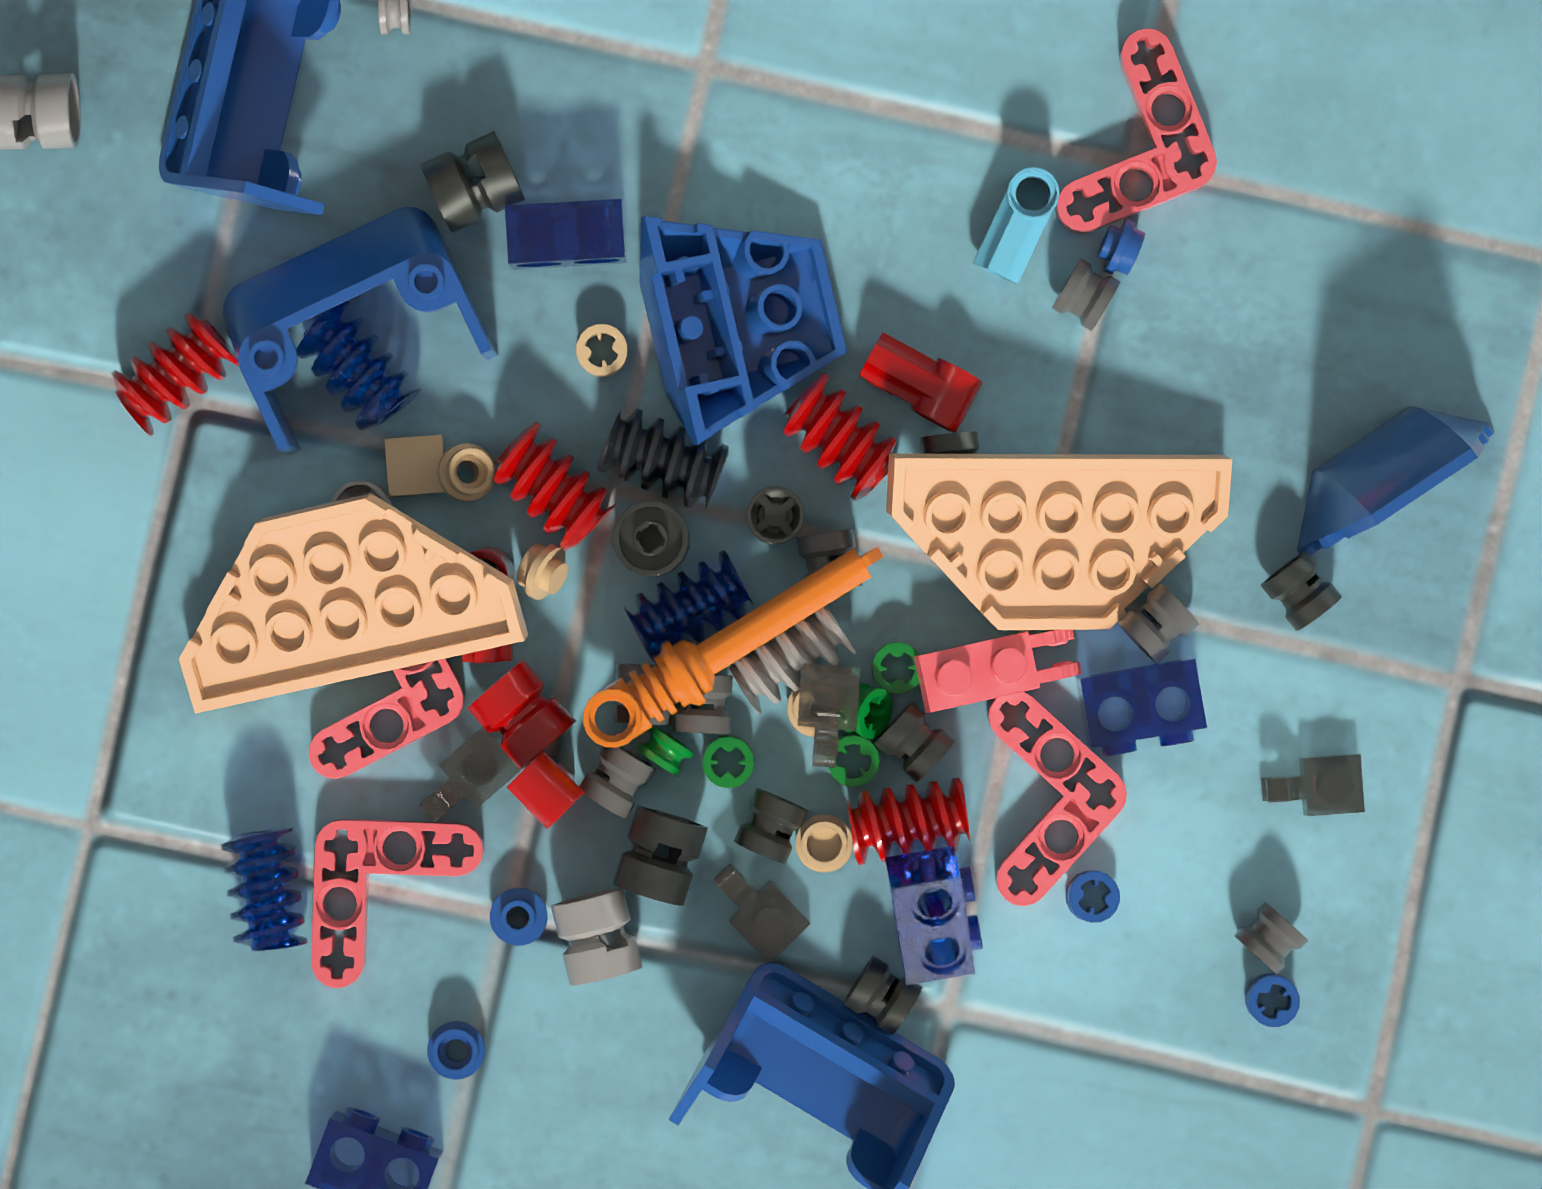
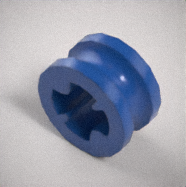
M1084 871L1075 875L1069 882L1065 892L1066 904L1070 912L1078 919L1090 923L1109 919L1117 911L1120 903V890L1116 882L1108 874L1100 871ZM1091 880L1092 886L1097 887L1100 881L1107 889V892L1101 897L1105 906L1096 913H1094V907L1088 906L1085 912L1078 903L1084 897L1081 886Z
M1265 973L1257 976L1249 983L1245 992V1004L1248 1012L1259 1023L1267 1027H1280L1288 1024L1296 1017L1300 1008V996L1297 988L1286 977L1279 974L1276 975L1275 973ZM1272 984L1282 986L1283 988L1279 993L1284 997L1287 996L1285 1008L1276 1007L1273 1015L1261 1013L1266 1007L1261 1003L1257 1004L1259 993H1269Z

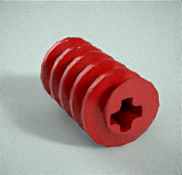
M190 312L184 315L189 329V333L186 336L171 326L166 329L171 348L166 350L153 341L148 344L153 359L152 363L147 364L136 356L130 358L135 374L133 378L130 379L117 370L111 373L117 389L115 393L120 402L149 436L154 435L150 416L164 424L172 420L168 401L181 409H186L190 406L186 387L200 395L208 392L204 373L211 375L217 380H223L226 377V370L222 362L223 358L239 366L234 350L208 320L203 321Z
M824 372L785 412L784 415L787 414L789 418L783 433L790 437L804 430L806 434L800 449L807 453L821 446L823 450L818 459L817 466L822 470L838 462L840 465L834 477V482L840 485L855 478L857 481L850 497L857 501L867 496L888 474L889 454H892L897 440L891 436L875 443L873 440L880 424L874 420L859 428L857 422L863 408L857 404L845 411L840 410L846 392L840 388L825 395L823 391L830 376Z
M536 421L526 428L495 461L494 464L499 463L500 465L493 480L499 486L516 479L510 497L517 502L532 495L533 498L526 513L531 518H534L548 511L549 516L543 530L547 534H551L565 528L566 531L561 540L560 547L566 551L582 542L617 504L604 510L600 507L607 492L603 486L589 493L584 491L591 475L587 470L572 477L567 474L574 459L571 454L555 461L551 458L558 442L554 437L538 445L534 442L541 426Z
M958 777L951 779L947 796H944L937 781H929L925 799H921L914 784H907L902 802H898L890 787L882 789L879 805L874 804L867 790L860 791L856 808L852 809L847 800L854 856L858 865L866 863L869 847H874L880 860L885 862L889 860L891 846L895 843L906 859L912 857L916 840H920L927 855H934L938 837H943L950 852H957L961 834H966L970 841L963 784Z

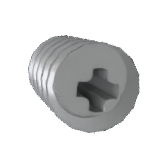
M826 605L793 625L787 631L785 630L772 638L768 643H764L751 651L749 655H745L730 664L731 666L728 668L759 715L762 713L759 700L760 694L776 704L781 701L779 682H783L796 692L801 688L798 670L802 669L812 678L816 679L821 675L817 658L821 656L835 667L840 664L837 649L839 644L853 654H856V651Z

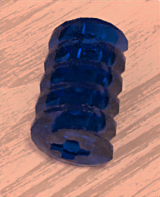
M345 301L326 311L305 331L304 337L297 347V352L300 359H307L318 355L311 367V372L315 377L333 373L326 384L327 392L331 395H336L347 391L340 404L341 409L344 412L350 413L363 408L355 421V425L359 430H367L383 424L399 413L419 394L421 389L418 388L404 394L401 392L400 388L409 374L406 370L390 376L387 375L385 371L394 356L389 352L373 358L370 353L379 338L376 334L361 340L356 337L364 323V319L360 316L344 322L341 317L350 304L349 301Z
M725 550L718 552L719 571L713 570L703 560L697 563L699 581L694 582L687 574L681 571L676 574L678 592L674 593L663 582L656 584L657 603H652L640 592L635 595L637 613L632 614L624 607L643 647L653 662H655L653 657L660 653L661 644L668 640L673 646L677 642L684 640L683 634L687 633L699 644L706 640L705 622H708L719 632L726 627L724 612L728 611L737 620L746 615L745 602L749 601L752 604L753 602Z
M294 827L238 834L236 837L221 844L222 851L239 854V860L224 867V873L242 877V883L227 890V897L245 900V906L230 913V920L248 923V929L232 937L233 943L250 946L252 951L275 950L308 943V938L290 933L292 929L304 924L305 915L287 910V907L301 901L302 892L284 887V884L298 878L299 869L281 864V861L293 856L297 852L296 846L278 841V838L293 831Z

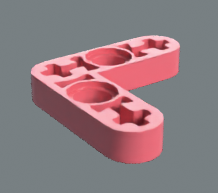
M1149 28L1137 30L1127 38L1119 56L1121 70L1153 149L1077 179L1065 186L1059 195L1055 210L1061 225L1070 232L1079 234L1092 232L1197 190L1205 185L1215 173L1217 160L1214 148L1173 46L1167 36L1158 30ZM1143 41L1148 49L1158 47L1161 51V55L1154 62L1159 79L1169 72L1174 82L1157 85L1147 94L1143 93L1140 84H1149L1151 81L1147 67L1144 64L1134 65L1131 61V58L1138 51L1137 43ZM1163 94H1171L1179 98L1184 107L1182 120L1172 126L1158 123L1153 117L1151 110L1155 98ZM1188 126H1192L1196 136H1188L1184 139L1187 149L1192 156L1201 154L1205 162L1197 169L1199 177L1191 179L1187 171L1177 173L1174 164L1181 159V152L1177 142L1175 141L1166 148L1162 141V138L1178 135ZM1139 169L1150 177L1152 190L1146 199L1131 201L1124 197L1120 191V178L1128 170ZM1108 179L1110 196L1120 210L1110 213L1108 201L1092 209L1090 212L1092 220L1089 222H1084L1080 215L1070 217L1067 207L1074 202L1072 193L1081 191L1085 199L1102 194L1104 191L1098 181Z
M449 659L437 660L443 671L442 673L431 674L440 690L450 687L453 691L454 698L447 702L450 711L446 715H442L437 708L428 711L424 707L423 701L430 696L429 689L424 680H420L413 687L408 678L409 674L427 670L435 661L395 669L393 672L402 689L334 723L314 736L309 746V759L317 773L326 778L333 779L348 776L456 719L465 706L466 696ZM392 709L401 716L404 724L403 732L396 741L390 743L382 742L373 734L371 722L378 711ZM359 721L362 738L374 750V753L365 757L363 746H359L344 756L347 764L345 767L340 769L335 761L325 764L321 757V754L328 749L325 740L332 736L337 743H342L355 737L356 733L349 726Z
M1020 692L993 699L987 716L990 728L1005 744L1062 794L1001 861L996 871L995 881L997 889L1005 900L1014 905L1027 906L1039 901L1120 813L1126 803L1127 792L1124 782L1116 772L1033 697L1025 692ZM1023 701L1028 706L1024 717L1035 728L1038 729L1042 719H1045L1051 725L1050 729L1045 730L1036 737L1029 752H1026L1020 746L1021 742L1030 738L1020 728L1012 726L1005 731L1000 726L1005 716L999 709L1005 702L1016 706ZM1054 738L1068 741L1073 750L1071 764L1066 769L1058 772L1045 768L1040 757L1043 745ZM1085 758H1088L1094 764L1092 768L1085 771L1093 781L1102 784L1109 779L1113 783L1109 794L1114 801L1109 807L1098 803L1093 808H1090L1086 804L1090 793L1078 781L1074 783L1071 791L1063 785L1064 781L1070 779L1079 771ZM1067 820L1076 828L1077 841L1068 852H1053L1045 843V830L1054 821ZM1034 842L1044 857L1058 863V865L1051 873H1048L1045 866L1041 864L1031 877L1036 884L1035 889L1028 893L1021 888L1014 894L1008 889L1013 880L1007 873L1014 865L1023 870L1035 859L1033 855L1025 852L1030 844Z
M340 819L323 827L317 835L314 858L311 964L316 978L328 987L342 988L355 982L364 971L367 953L369 874L466 875L476 869L483 860L485 846L479 831L471 825L458 822ZM339 829L347 830L348 839L358 842V851L350 852L346 858V871L358 869V881L344 876L329 880L325 879V868L331 871L338 869L337 851L328 850L327 842L338 837ZM404 831L414 838L417 850L410 862L398 864L388 859L385 854L384 844L386 838L392 832ZM424 831H434L436 833L432 844H448L452 842L454 833L463 834L464 843L473 845L474 854L465 856L462 865L458 866L453 865L452 855L434 853L432 855L434 866H425L423 861L428 847ZM344 887L355 895L357 907L355 913L350 918L340 920L328 914L324 901L327 893L332 888ZM323 926L334 930H344L352 927L357 929L356 938L349 935L344 937V955L354 957V966L344 969L342 977L334 976L333 966L324 965L323 957L334 952L335 935L323 937Z

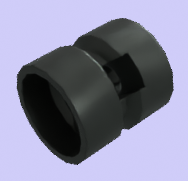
M495 131L466 143L464 154L459 157L449 151L420 164L433 197L451 233L480 221L483 209L490 208L498 213L526 200ZM486 176L477 185L472 186L470 179Z
M642 501L630 506L619 516L613 529V547L618 559L628 570L642 576H662L674 571L684 561L690 548V532L685 519L673 507L660 501Z
M637 806L628 833V838L634 846L632 850L622 853L613 885L650 899L684 906L693 873L688 869L687 865L688 862L699 858L708 827L666 812ZM658 843L670 846L668 859L653 855Z

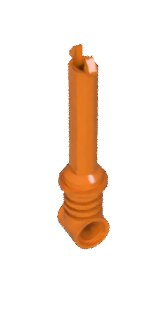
M878 547L871 549L860 557L853 548L698 645L681 640L672 646L668 640L661 644L660 653L653 657L657 663L650 668L649 664L645 662L641 665L644 670L643 673L637 675L636 671L632 670L628 673L632 680L625 683L621 677L596 692L588 700L583 711V725L587 735L599 745L617 748L628 744L631 740L652 728L649 720L654 717L659 723L665 720L662 712L668 709L671 715L678 712L674 706L678 702H681L683 707L689 704L698 706L705 704L706 700L703 696L713 690L714 674L871 578L867 567L884 556ZM618 701L628 709L629 723L622 732L607 734L597 727L595 713L602 703Z

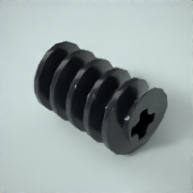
M636 408L626 420L621 419L620 410L600 456L598 470L605 473L616 461H620V480L627 482L639 469L641 470L642 489L649 490L660 478L663 479L662 497L670 499L682 487L684 488L685 507L692 508L704 496L706 497V510L728 458L729 446L722 443L709 456L707 455V439L696 446L694 444L690 447L685 446L686 430L684 427L679 426L669 438L664 437L663 418L657 417L645 429L642 428L643 410Z

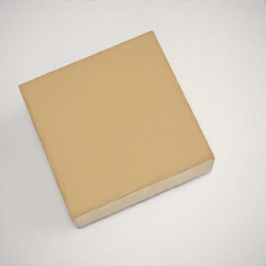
M444 435L384 439L389 497L446 493L438 479V465L445 453Z

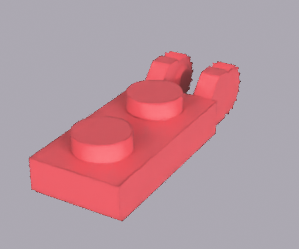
M1049 630L1031 635L1026 631L913 656L925 712L932 713L1040 688V683L1082 674L1080 662H1072L1071 660L1054 663L1052 667L1037 670L1032 648L1045 645L1053 647L1066 644L1068 640L1074 639L1073 630Z

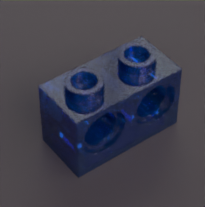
M622 199L505 205L508 264L513 270L628 263L625 207Z
M1186 658L1076 677L1087 746L1091 748L1101 746L1103 756L1137 751L1136 740L1158 736L1160 746L1195 741L1193 730L1207 728L1195 659ZM1167 687L1178 688L1185 697L1184 711L1179 717L1172 720L1163 719L1158 714L1155 706L1158 694ZM1110 697H1120L1123 699L1129 710L1126 723L1115 730L1104 728L1098 718V710L1101 703Z
M942 847L929 851L925 850L885 857L906 985L976 974L972 951L983 949L977 914L971 916L966 914L965 902L976 901L970 866L959 868L954 847ZM932 888H940L939 890H937V891H935V892H930V893L925 892L926 890H929V889H932ZM938 937H946L942 940H933Z
M348 1107L345 1114L335 1111L329 1118L305 1184L318 1189H430L443 1150L433 1147L435 1139L423 1132L402 1127L400 1134L379 1127L380 1118L376 1115L358 1108ZM345 1137L356 1139L363 1146L365 1153L364 1161L358 1165H347L341 1162L335 1152L336 1141ZM397 1158H407L413 1161L419 1170V1180L408 1186L396 1183L389 1172L390 1162Z

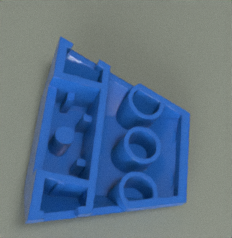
M649 216L641 218L639 283L667 399L695 446L847 353L820 239L753 230L744 232L714 228L713 225L684 224L662 221V218Z
M1414 406L1405 408L1312 471L1297 546L1298 553L1308 551L1312 556L1321 548L1327 549L1345 537L1348 539L1380 524L1477 459L1485 448L1483 445L1490 440L1488 437L1494 434V430L1488 422L1448 415Z

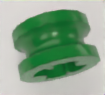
M893 642L885 644L876 652L872 659L871 670L873 679L880 688L885 689L889 693L902 694L911 691L919 683L913 656L920 654L915 648L906 643ZM904 652L908 654L913 660V665L907 666L908 669L914 670L911 678L907 682L899 678L894 679L891 683L887 682L881 671L888 669L886 666H881L884 657L889 653L897 658L902 656Z
M855 682L849 685L842 693L837 706V721L840 728L849 733H857L867 739H874L880 736L891 720L893 708L890 694L885 689L871 687L863 682Z
M652 725V728L648 730L650 732V739L646 743L640 742L636 749L678 777L682 772L680 762L685 758L691 759L694 752L662 729Z
M856 734L846 735L836 740L830 748L827 758L829 771L834 779L842 785L849 787L863 786L870 782L876 775L880 763L878 751L873 743L867 738ZM847 745H860L861 755L870 756L869 768L864 770L860 767L862 775L858 777L847 776L846 767L837 765L838 753L842 751L844 754H847L845 749Z
M730 735L719 737L712 741L704 752L702 760L704 773L712 783L719 787H738L746 782L752 774L754 767L753 751L748 743L739 737ZM720 747L727 752L737 747L745 756V759L739 760V764L745 765V768L736 777L729 771L722 776L718 775L712 767V764L718 763V759L712 758L714 752Z

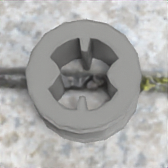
M378 0L381 35H389L390 31L394 28L402 30L403 35L411 34L412 0Z

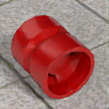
M524 660L501 677L467 708L488 733L499 731L502 734L500 747L520 770L577 722L556 697L544 698L541 695L544 683Z

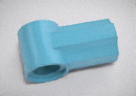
M1030 167L1024 168L1014 175L1007 185L1006 192L972 264L1017 285L1019 284L1049 217L1058 203L1060 195L1059 186L1052 174L1042 168ZM1026 179H1036L1042 182L1048 191L1047 204L1042 209L1036 211L1026 210L1020 206L1016 198V189L1020 182Z

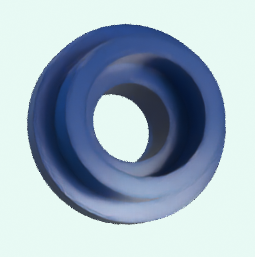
M1125 218L1120 228L1113 225L1108 227L1097 257L1106 260L1103 272L1110 275L1115 271L1125 275L1130 273L1145 238V232L1133 228L1134 221Z
M515 887L502 892L495 899L490 910V924L496 936L503 942L515 946L527 945L538 939L545 930L548 921L547 907L543 899L536 892L522 887ZM520 906L527 910L529 922L526 926L517 928L509 923L508 911L512 907Z
M451 1021L438 1027L431 1035L427 1046V1055L431 1066L438 1074L448 1079L458 1080L471 1076L479 1069L485 1058L486 1048L481 1033L474 1026L463 1021ZM453 1039L463 1041L468 1049L467 1056L460 1060L452 1059L446 1051L447 1043Z

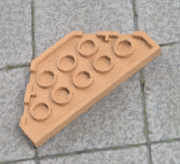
M889 454L886 512L996 629H1111L1126 614L1124 609L1148 586L1153 589L1186 557L1183 553L1207 530L1212 532L1228 517L1232 459L1226 455Z
M369 493L261 518L256 522L244 542L245 545L234 565L227 572L206 610L207 613L194 636L189 640L182 652L179 662L196 714L518 643L527 638L528 631L513 579Z

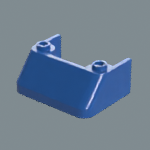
M340 0L195 1L159 157V173L165 183L276 210L315 215L323 214L325 204L297 196L302 183V174L297 159L293 154L281 151L280 149L305 41L319 40L336 27L341 14Z
M415 207L398 208L240 283L227 294L223 304V316L239 368L279 451L292 454L301 449L273 389L288 382L298 366V352L288 329L393 279L402 299L410 307L420 312H436L457 303L481 355L487 360L498 356L436 223L423 210Z
M765 963L755 969L699 1061L668 1120L679 1126L702 1090L717 1099L735 1102L743 1099L756 1082L853 1140L847 1152L846 1164L851 1175L861 1185L868 1189H909L953 1093L955 1080L949 1067L935 1055L896 1032L893 1035L887 1033L877 1026L876 1020L864 1013H856L843 1004L844 1001L789 968L776 963Z

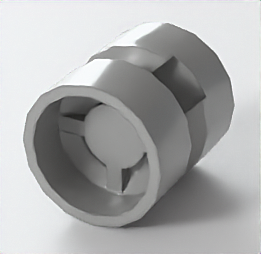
M74 73L39 74L34 83H30L23 74L0 75V150L28 149L33 140H37L42 149L78 147L81 133V107L77 79Z
M624 889L604 890L551 905L558 938L567 940L569 943V947L562 955L570 985L575 986L627 974L643 967L636 937L625 932L624 926L631 919Z

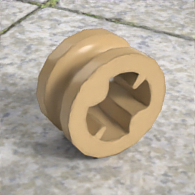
M596 324L588 327L580 335L576 343V355L580 365L588 373L597 377H609L618 373L625 366L628 359V344L624 335L617 328L608 324ZM603 335H609L615 339L612 349L618 355L616 360L611 365H607L606 361L602 360V367L591 364L589 361L593 353L587 347L588 342L595 336L598 337L599 341H603Z

